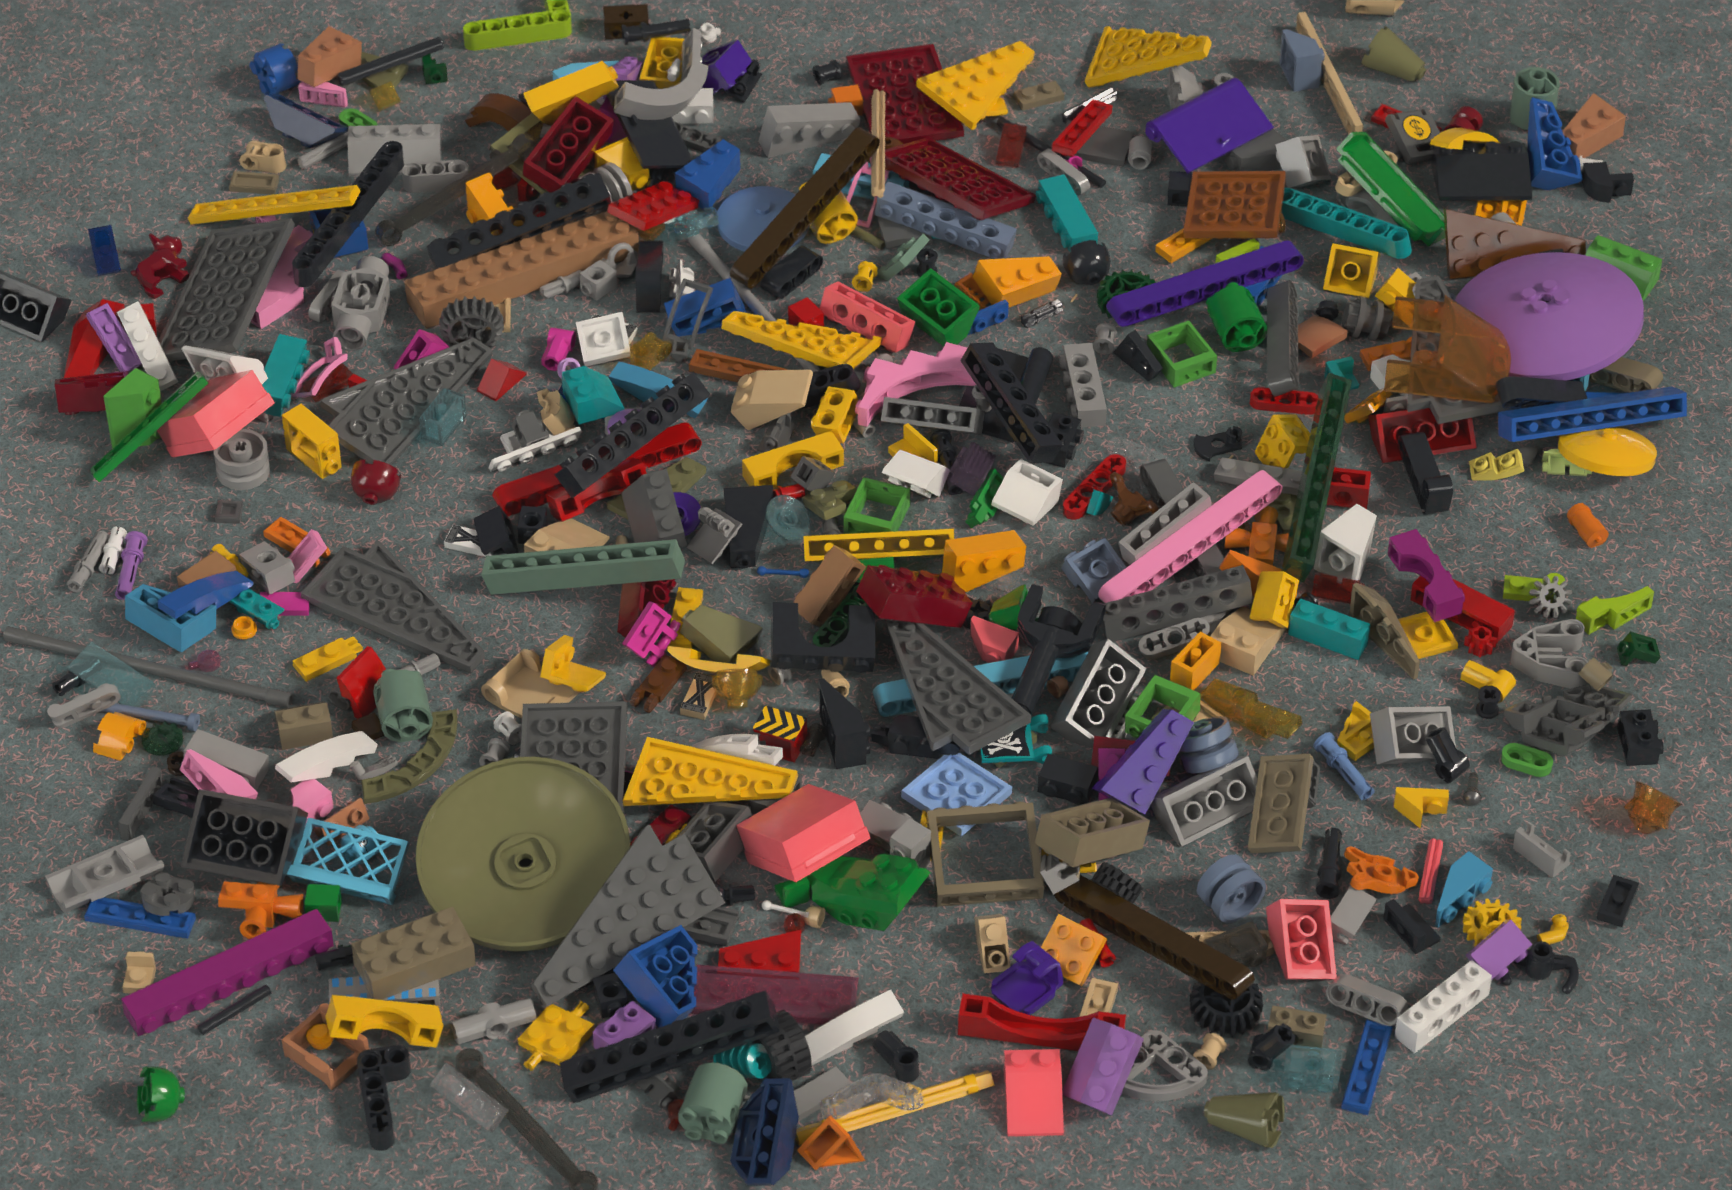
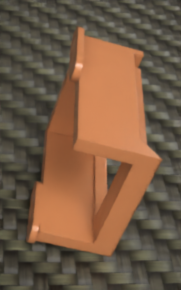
M323 1003L314 1013L282 1039V1045L286 1058H290L325 1082L332 1091L358 1069L357 1057L359 1053L369 1049L368 1039L362 1034L358 1036L357 1040L334 1037V1039L354 1053L333 1071L326 1062L307 1052L306 1049L310 1046L306 1037L307 1031L316 1024H327L325 1016L329 1004Z

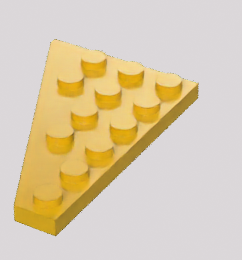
M1107 26L1103 30L1084 82L1088 88L1102 86L1109 82L1122 81L1128 77L1141 76L1152 71H1161L1175 65L1180 66L1194 60L1200 61L1208 56L1212 42L1208 36L1189 34L1187 37H1180L1179 33L1154 31L1150 34L1146 33L1143 29H1126L1121 27L1119 30H1112L1110 26Z
M1018 41L918 78L916 87L969 129L974 130L980 119L983 120L986 117V113L997 103V99L1004 95L1006 89L1010 88L1017 80V75L1026 69V65L1032 62L1035 51L1022 41Z

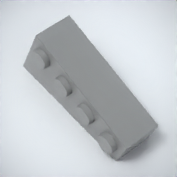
M851 102L768 106L758 142L767 158L846 139L853 130L858 128L860 117Z

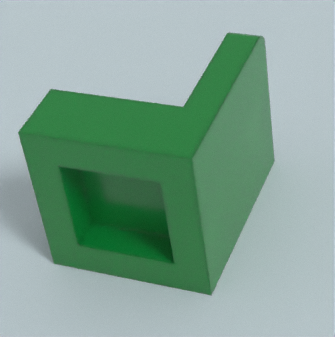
M807 877L797 882L787 880L774 885V891L784 907L791 908L810 901Z
M309 884L304 903L305 914L317 909L326 922H339L342 904L340 885Z

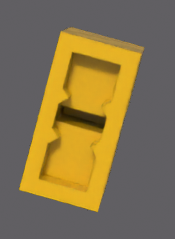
M828 386L825 395L820 399L818 411L811 420V427L815 435L832 431L839 443L844 444L857 415L855 414V408L859 399L854 390Z

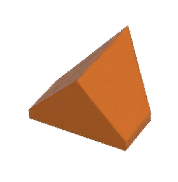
M831 1115L797 1149L799 1154L815 1170L820 1167L866 1161L851 1136Z

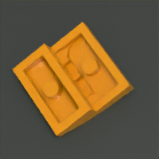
M1477 200L1474 215L1491 218L1497 213L1504 212L1516 224L1522 225L1527 200Z

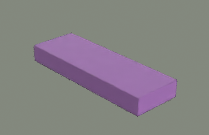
M108 303L86 314L88 321L120 371H128L129 373L135 368L143 366L130 338Z

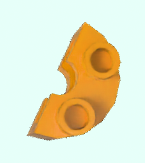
M108 712L102 718L97 730L101 731L99 742L97 744L93 743V753L121 761L126 753L132 751L134 746L133 738H137L138 735L144 733L146 721L118 712Z

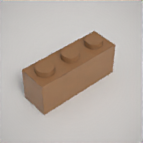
M833 545L825 554L824 560L817 570L811 574L810 580L803 590L797 594L794 603H798V613L809 623L821 627L841 604L866 566L847 550Z

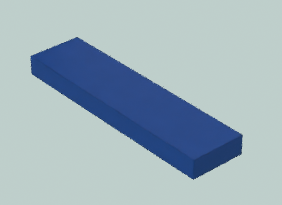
M105 897L93 902L90 901L84 915L85 921L187 939L196 920V914L192 912L178 914V910L169 911V916H159L146 911L143 908V904Z
M1366 1020L1341 1109L1365 1115L1369 1114L1393 1026H1385Z

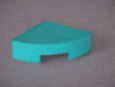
M1094 490L1086 513L1095 516L1102 514L1109 507L1113 496Z

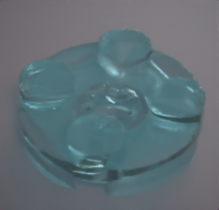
M705 207V212H697L696 209L674 219L675 222H672L674 232L677 235L685 233L686 237H691L699 234V229L705 227L712 228L719 225L716 208Z

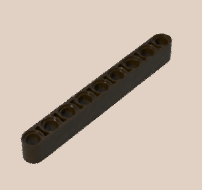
M860 127L853 130L738 258L730 270V277L749 289L754 288L873 156L879 147L880 139Z
M1080 874L1079 881L1054 894L1056 900L1061 904L1065 903L1064 906L1085 919H1091L1094 924L1231 1000L1238 998L1255 982L1252 971L1245 965Z

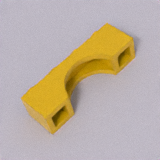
M832 431L825 432L742 459V476L749 486L773 485L774 489L777 486V479L780 474L789 468L796 467L802 456L817 459L832 470L844 466V449Z
M332 995L325 1016L329 1035L335 1038L357 1040L358 1036L365 1030L385 1029L400 1035L410 1045L437 1048L443 1029L439 1006Z

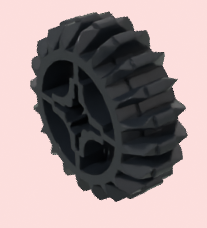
M1198 982L1194 983L1189 998L1190 1011L1193 1014L1194 1022H1200L1201 1029L1209 1026L1210 1034L1218 1030L1221 1037L1225 1032H1229L1233 1037L1236 1030L1242 1035L1246 1028L1252 1030L1254 1023H1258L1263 1011V995L1259 991L1258 984L1255 983L1247 988L1238 998L1231 1000Z

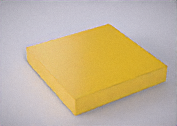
M1428 612L1398 619L1418 659L1458 649V642L1444 619L1434 622Z

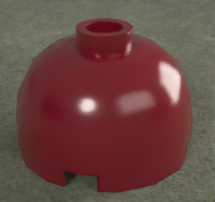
M366 459L355 462L350 482L354 493L364 503L376 505L377 503L390 500L395 495L401 480V474L397 475L398 470L395 467L378 460H373V464H365Z

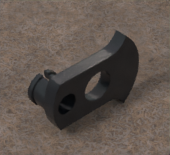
M1233 426V430L1229 427L1226 432L1209 436H1199L1196 434L1194 450L1198 456L1209 462L1216 455L1241 450L1242 430L1239 427ZM1214 441H1221L1225 445L1223 447L1217 448L1212 446L1211 443Z

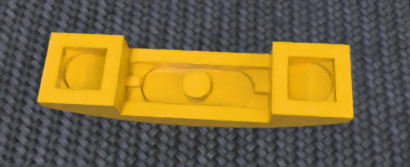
M1465 128L1445 130L1430 140V145L1447 149H1462L1463 140H1469L1474 143H1486L1489 141L1500 143L1495 137L1487 133Z
M668 646L667 649L673 657L686 665L719 675L749 674L764 669L771 663V660L760 656L737 654L736 664L700 660V651L691 648Z

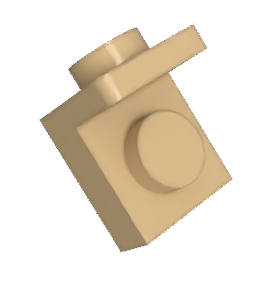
M142 951L127 952V970L123 983V992L132 994L153 984L156 965L153 953Z

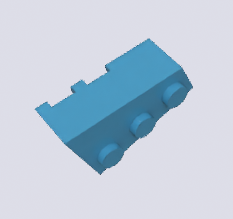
M142 584L125 595V619L179 652H183L216 629V605L211 604L197 614L189 610L177 619H174L158 608L157 601L171 592Z

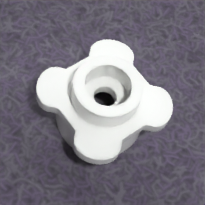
M704 23L701 28L697 29L701 31V41L704 43L715 41L717 35L721 34V30L715 28L710 23Z

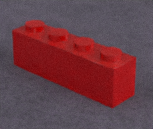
M1421 575L1412 584L1410 600L1423 606L1424 590L1429 585V582ZM1453 579L1456 586L1462 589L1465 601L1463 602L1461 614L1446 619L1468 630L1478 626L1487 627L1489 630H1493L1492 637L1497 638V644L1512 628L1515 610Z

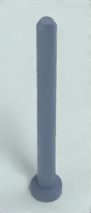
M117 703L102 710L103 712H118L131 717L187 726L189 731L195 732L200 724V715L197 713H191L189 716Z

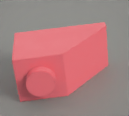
M972 616L971 637L981 659L987 663L1012 659L1018 650L1019 632Z

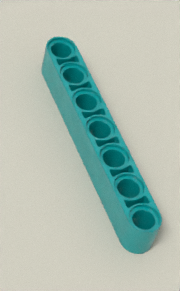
M1292 188L1284 189L1281 209L1282 218L1393 258L1403 259L1411 254L1412 247L1407 229Z

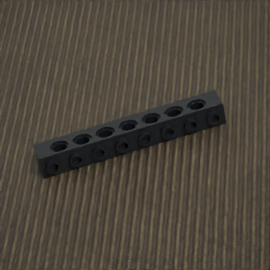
M600 173L594 175L587 174L580 181L573 184L566 183L559 190L552 193L545 192L538 199L531 202L524 201L510 211H500L491 219L479 220L470 228L465 230L458 229L449 237L433 240L427 246L428 255L435 269L442 268L525 238L533 237L545 231L559 228L608 207L611 203V196ZM580 193L588 194V197L580 199L577 196ZM559 202L567 204L564 208L556 207V204ZM538 211H543L546 213L542 217H536L534 215ZM518 220L524 222V224L521 226L513 225V223ZM497 229L503 231L498 236L491 234L494 230ZM473 239L481 240L477 245L470 244V241ZM452 248L459 249V252L456 254L448 253Z
M692 372L687 377L684 374L678 376L672 381L674 385L672 388L666 385L656 393L657 399L654 400L650 397L640 405L642 407L641 411L638 412L635 408L624 416L627 420L622 424L619 420L608 428L611 432L606 436L603 432L592 440L595 445L591 448L588 444L576 452L578 455L576 459H573L571 456L560 464L562 469L554 475L571 498L587 489L711 396L695 372Z
M765 990L734 1002H728L720 1007L700 1012L683 1020H677L666 1026L649 1030L646 1033L623 1039L609 1046L600 1047L592 1052L572 1057L569 1060L560 1062L563 1089L572 1102L577 1103L778 1033L780 1028L775 1004Z

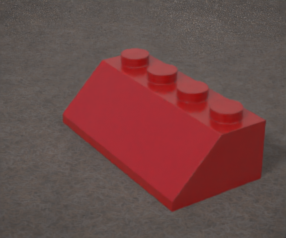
M1430 408L1411 412L1405 409L1368 415L1371 438L1382 463L1402 460L1398 448V436L1417 432L1425 433L1433 455L1477 448L1472 418L1438 424Z

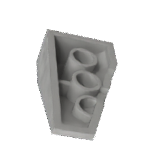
M1181 65L1169 67L1167 95L1172 109L1203 94L1202 86L1197 84L1195 75Z

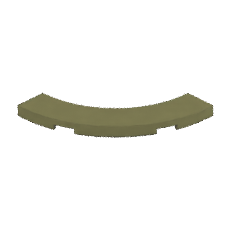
M457 709L431 712L433 724L427 736V742L422 749L406 762V766L396 772L392 770L380 776L361 780L364 804L390 799L413 789L429 778L443 764L454 745L457 735Z

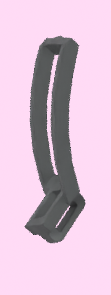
M685 278L676 295L662 339L673 344L672 358H675L678 363H681L682 359L687 358L688 349L692 350L700 323L713 292L712 287ZM685 286L707 293L697 317L691 340L669 333Z

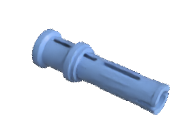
M1328 732L1318 737L1313 747L1317 752L1323 754L1327 765L1337 769L1361 800L1371 797L1374 793L1373 787L1368 784L1349 761L1347 751L1342 747L1340 748L1334 741V735Z

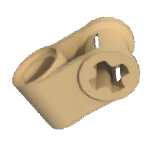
M250 141L246 146V153L242 154L239 159L240 165L247 170L281 173L286 169L284 151L280 144Z

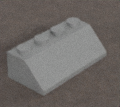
M440 124L348 126L349 176H359L382 145L388 141H398L402 144L404 165L415 162L441 161L442 139Z
M1237 756L1233 761L1222 767L1199 773L1155 795L1151 807L1159 824L1182 847L1252 812L1257 776L1249 757Z

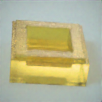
M391 81L370 91L380 112L401 102Z

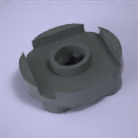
M158 873L155 875V879L148 881L141 888L143 908L149 913L159 916H169V911L178 910V914L184 913L194 904V883L191 880L171 877L169 873Z

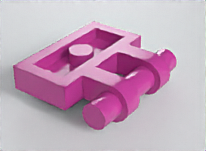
M649 601L622 644L643 659L650 653L646 663L655 667L657 662L666 654L664 651L671 640L674 641L678 636L677 631L681 624L673 619L670 625L667 626L672 616L654 602ZM660 634H662L663 636L661 637L657 645H655L654 643L656 642Z

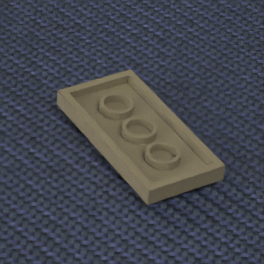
M1311 754L1261 756L1248 842L1250 853L1301 851L1314 760Z

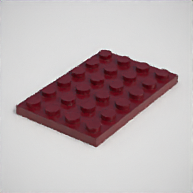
M934 44L846 56V64L853 85L859 86L863 98V115L871 134L873 91L878 89V91L883 90L885 92V137L898 139L903 144L927 137L935 141L964 137L962 122L916 87L918 78L943 70Z
M929 137L885 149V170L893 171L899 174L901 179L912 181L917 184L918 188L934 193L938 199L949 201L954 204L955 208L971 213L975 219L985 220L986 218L1010 212L1035 202L1036 194Z

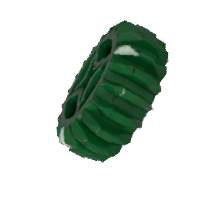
M1122 269L1121 273L1113 271L1111 276L1106 275L1105 279L1100 281L1096 296L1101 313L1106 314L1108 319L1113 318L1106 308L1111 298L1154 284L1156 281L1150 279L1149 275L1143 276L1141 271L1134 273L1132 269L1130 272H1125Z

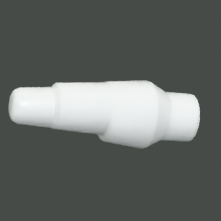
M676 59L668 69L667 78L669 81H675L679 77L680 59Z

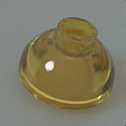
M753 669L719 670L716 672V675L711 677L712 687L722 699L727 701V708L730 709L747 708L748 700L758 693L763 681V676L757 674V670Z

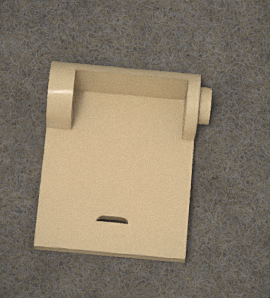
M522 649L481 687V692L487 701L505 711L511 712L519 718H522L523 704L569 703L580 693L573 690L571 686L551 684L548 682V679L541 678L540 658L536 652L528 649Z

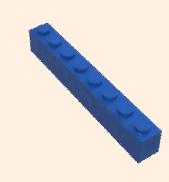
M1671 386L1498 412V436L1511 442L1684 417L1687 416V392Z

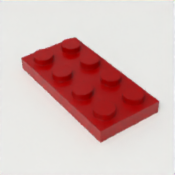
M660 182L610 203L607 213L645 231L697 209L699 199L691 196L689 192L673 187L669 182Z

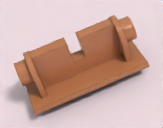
M359 797L353 802H348L346 807L324 821L354 828L370 818L362 798ZM314 828L317 836H327L323 828ZM342 833L333 838L334 842L342 838L345 835V833ZM330 840L326 842L328 846L332 844Z

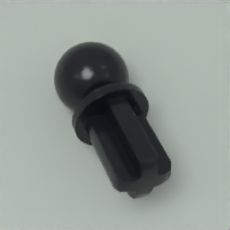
M729 884V889L727 890L719 885H715L723 900H730V905H733V902L755 899V888L753 885L732 887Z

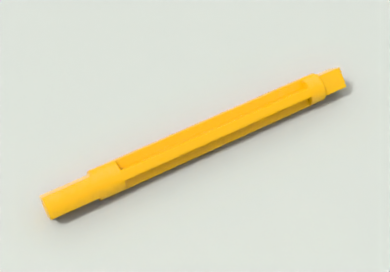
M989 1071L969 1074L832 1117L846 1132L979 1092V1090L994 1086V1082ZM827 1118L822 1119L820 1122L797 1128L796 1144L802 1145Z

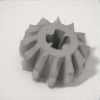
M1544 576L1543 584L1540 581L1534 583L1538 590L1531 589L1529 591L1530 595L1536 597L1531 599L1529 604L1534 605L1537 603L1538 607L1535 608L1534 612L1537 614L1543 609V618H1547L1551 611L1552 617L1555 619L1559 616L1558 610L1565 614L1567 609L1564 605L1572 604V600L1565 598V596L1572 594V590L1564 591L1563 588L1567 585V582L1563 581L1558 585V576H1554L1551 583L1548 576ZM1549 591H1551V595L1553 593L1556 595L1553 603L1545 599Z

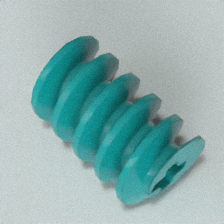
M746 1043L713 1055V1063L727 1065L737 1070L744 1078L763 1079L768 1076L772 1069L770 1057L765 1047L759 1043Z

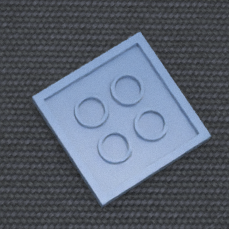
M961 753L953 756L951 754H944L901 790V798L921 811L924 810L926 812L940 807L954 809L966 805L980 807L992 803L1000 804L1012 794V786ZM976 824L946 827L962 837Z

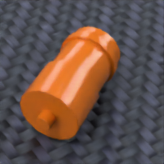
M1578 503L1568 510L1567 518L1569 523L1575 527L1579 536L1588 547L1593 548L1602 545L1607 540L1609 535L1607 529L1599 519L1595 518L1588 506L1584 503Z

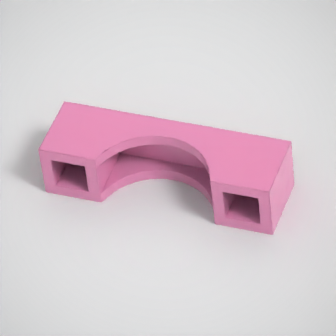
M316 779L304 780L291 789L292 806L308 813L307 820L308 818L318 820L321 817L327 816L333 809L331 791Z

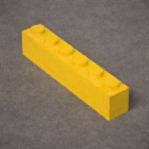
M954 528L803 536L805 561L824 560L825 554L833 545L847 550L856 559L944 554L945 540L954 539Z

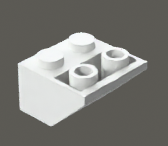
M899 450L884 467L882 473L889 477V482L897 486L910 487V490L917 492V494L931 498V495L940 497L950 469Z
M1020 459L1006 473L991 505L1034 526L1058 503L1063 479Z

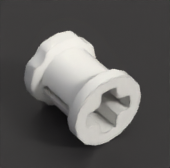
M509 711L500 714L494 721V729L497 732H502L509 744L515 745L521 741L522 724H518L514 720V715Z

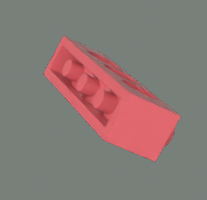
M839 281L825 287L820 309L824 312L827 319L846 326L848 330L860 333L867 339H872L873 336L882 337L881 345L890 352L896 353L909 345L915 321Z

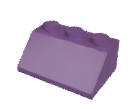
M1092 1018L1062 1090V1095L1112 1116L1144 1038L1113 1024Z

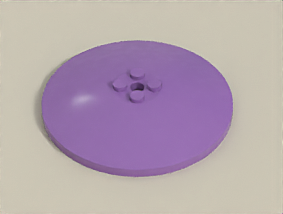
M1536 253L1498 263L1471 279L1459 292L1454 301L1491 373L1500 378L1517 376L1566 381L1589 375L1607 367L1622 357L1636 342L1644 322L1642 296L1631 278L1605 261L1574 253Z

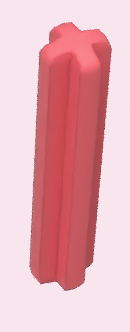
M1432 838L1429 840L1418 898L1422 904L1429 905L1433 902L1443 842L1440 839Z

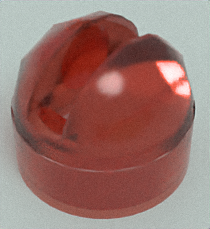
M798 913L787 915L784 920V931L788 933L801 930L802 934L805 930L804 918Z

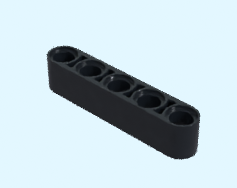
M1509 376L1495 383L1503 408L1521 409L1588 399L1583 383L1577 381Z

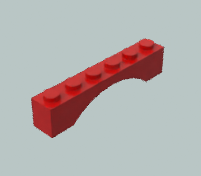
M962 993L958 1014V1035L1079 1051L1092 1018L1125 1029L1126 1015L1098 1011L1076 1018H1043L1010 1009L991 997Z

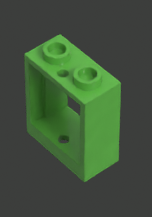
M1189 320L1147 335L1146 345L1163 367L1161 372L1174 388L1216 373L1217 355ZM1186 343L1195 356L1173 363L1164 350Z
M863 477L843 517L844 534L898 531L910 507V488ZM867 500L897 507L891 521L860 513Z
M1154 675L1126 713L1125 733L1130 734L1134 738L1141 736L1143 730L1151 723V720L1141 716L1153 700L1179 710V714L1193 721L1200 711V693Z

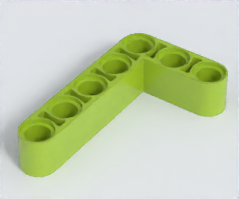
M544 0L546 9L544 12L468 22L463 26L464 46L468 50L477 51L566 38L572 33L571 13L567 0Z

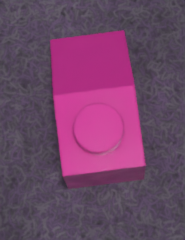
M419 329L393 368H400L449 348V346L437 335Z

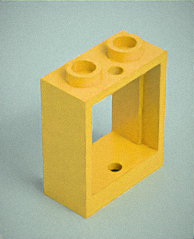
M302 404L282 414L286 449L320 478L324 479L330 474H335L342 467L338 433Z

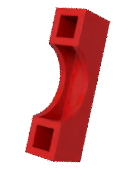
M632 457L621 462L574 498L570 497L563 486L546 493L545 496L552 516L563 522L584 513L590 504L600 499L621 494V492L639 477L647 474L644 463Z

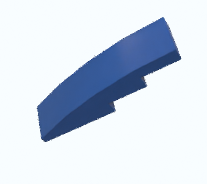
M238 571L219 573L176 589L157 600L158 608L174 619H177L189 610L197 614L211 604L216 605V609H218L254 584L252 580Z

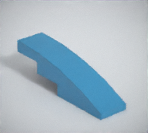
M620 361L608 376L612 383L643 402L650 397L654 400L657 399L656 393L666 385L669 388L674 386L673 380L664 375ZM708 398L689 411L687 415L696 418Z

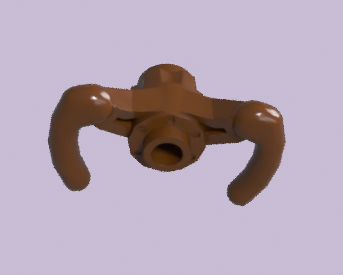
M1117 472L1110 474L1111 483L1117 490L1119 498L1110 514L1123 527L1127 524L1129 525L1139 515L1149 512L1154 514L1160 509L1152 500H1145L1139 492L1135 491L1132 493L1129 491L1120 474Z

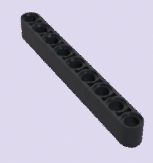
M388 141L382 145L352 184L358 185L360 193L353 206L333 208L293 259L294 283L297 286L309 287L315 283L403 169V147L400 142Z

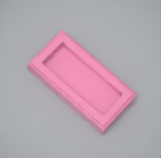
M311 529L288 557L295 567L293 571L295 582L293 583H298L327 549L320 534L315 530Z

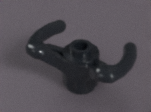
M1542 941L1534 943L1531 949H1528V955L1516 963L1524 966L1526 973L1536 980L1548 978L1553 970L1567 969L1569 976L1562 987L1564 994L1571 993L1579 978V967L1576 959L1568 955L1555 954L1551 945ZM1509 972L1500 978L1504 986L1511 985L1512 979Z

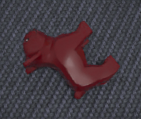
M151 233L149 238L154 246L153 254L140 262L136 270H131V275L138 279L149 297L156 299L164 294L162 289L156 287L161 282V279L170 277L181 284L188 280L189 273L186 270H181L187 266L186 260L178 258L183 247L181 239L169 235L157 238Z

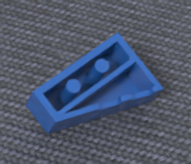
M724 139L675 172L676 188L689 192L691 196L699 199L698 207L710 213L716 200L720 199L726 186L730 185L740 170V149Z
M731 278L709 285V287L713 288V292L697 334L707 333L706 329L720 328L722 320L733 311L747 313ZM696 290L681 296L671 325L676 336L692 335L707 293ZM675 299L664 303L668 318Z

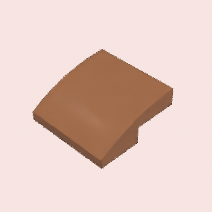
M1312 316L1298 325V349L1302 350L1310 358H1314L1347 338V330L1323 317Z

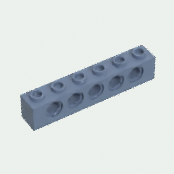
M887 181L883 197H877L874 215L911 227L993 259H1005L1014 245L1016 228L989 218L985 220L975 219L971 213L965 210H959L949 203Z

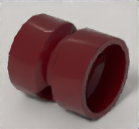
M1460 107L1444 131L1452 128L1479 131L1483 125L1482 115L1472 107Z

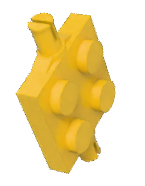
M580 1001L573 1011H566L551 1004L532 1022L518 1038V1044L532 1053L528 1060L524 1062L526 1069L533 1071L540 1061L553 1062L560 1066V1062L569 1060L580 1049L595 1030L593 1023L581 1018L589 1010L587 1003Z

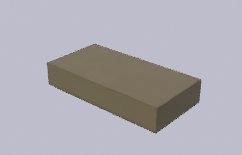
M233 171L229 191L274 195L279 183V174Z

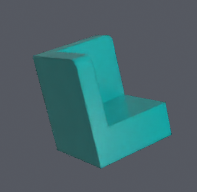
M1352 356L1326 362L1324 379L1333 394L1359 388V383L1353 374L1354 359Z

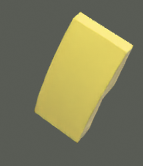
M1518 449L1496 458L1490 452L1469 461L1472 480H1498L1524 472L1522 454Z

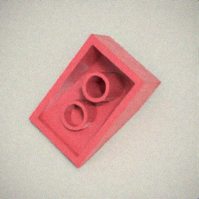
M1279 899L1267 906L1268 933L1285 979L1335 980L1337 975L1329 900Z
M1060 1049L1004 1050V1084L1008 1137L1064 1135Z

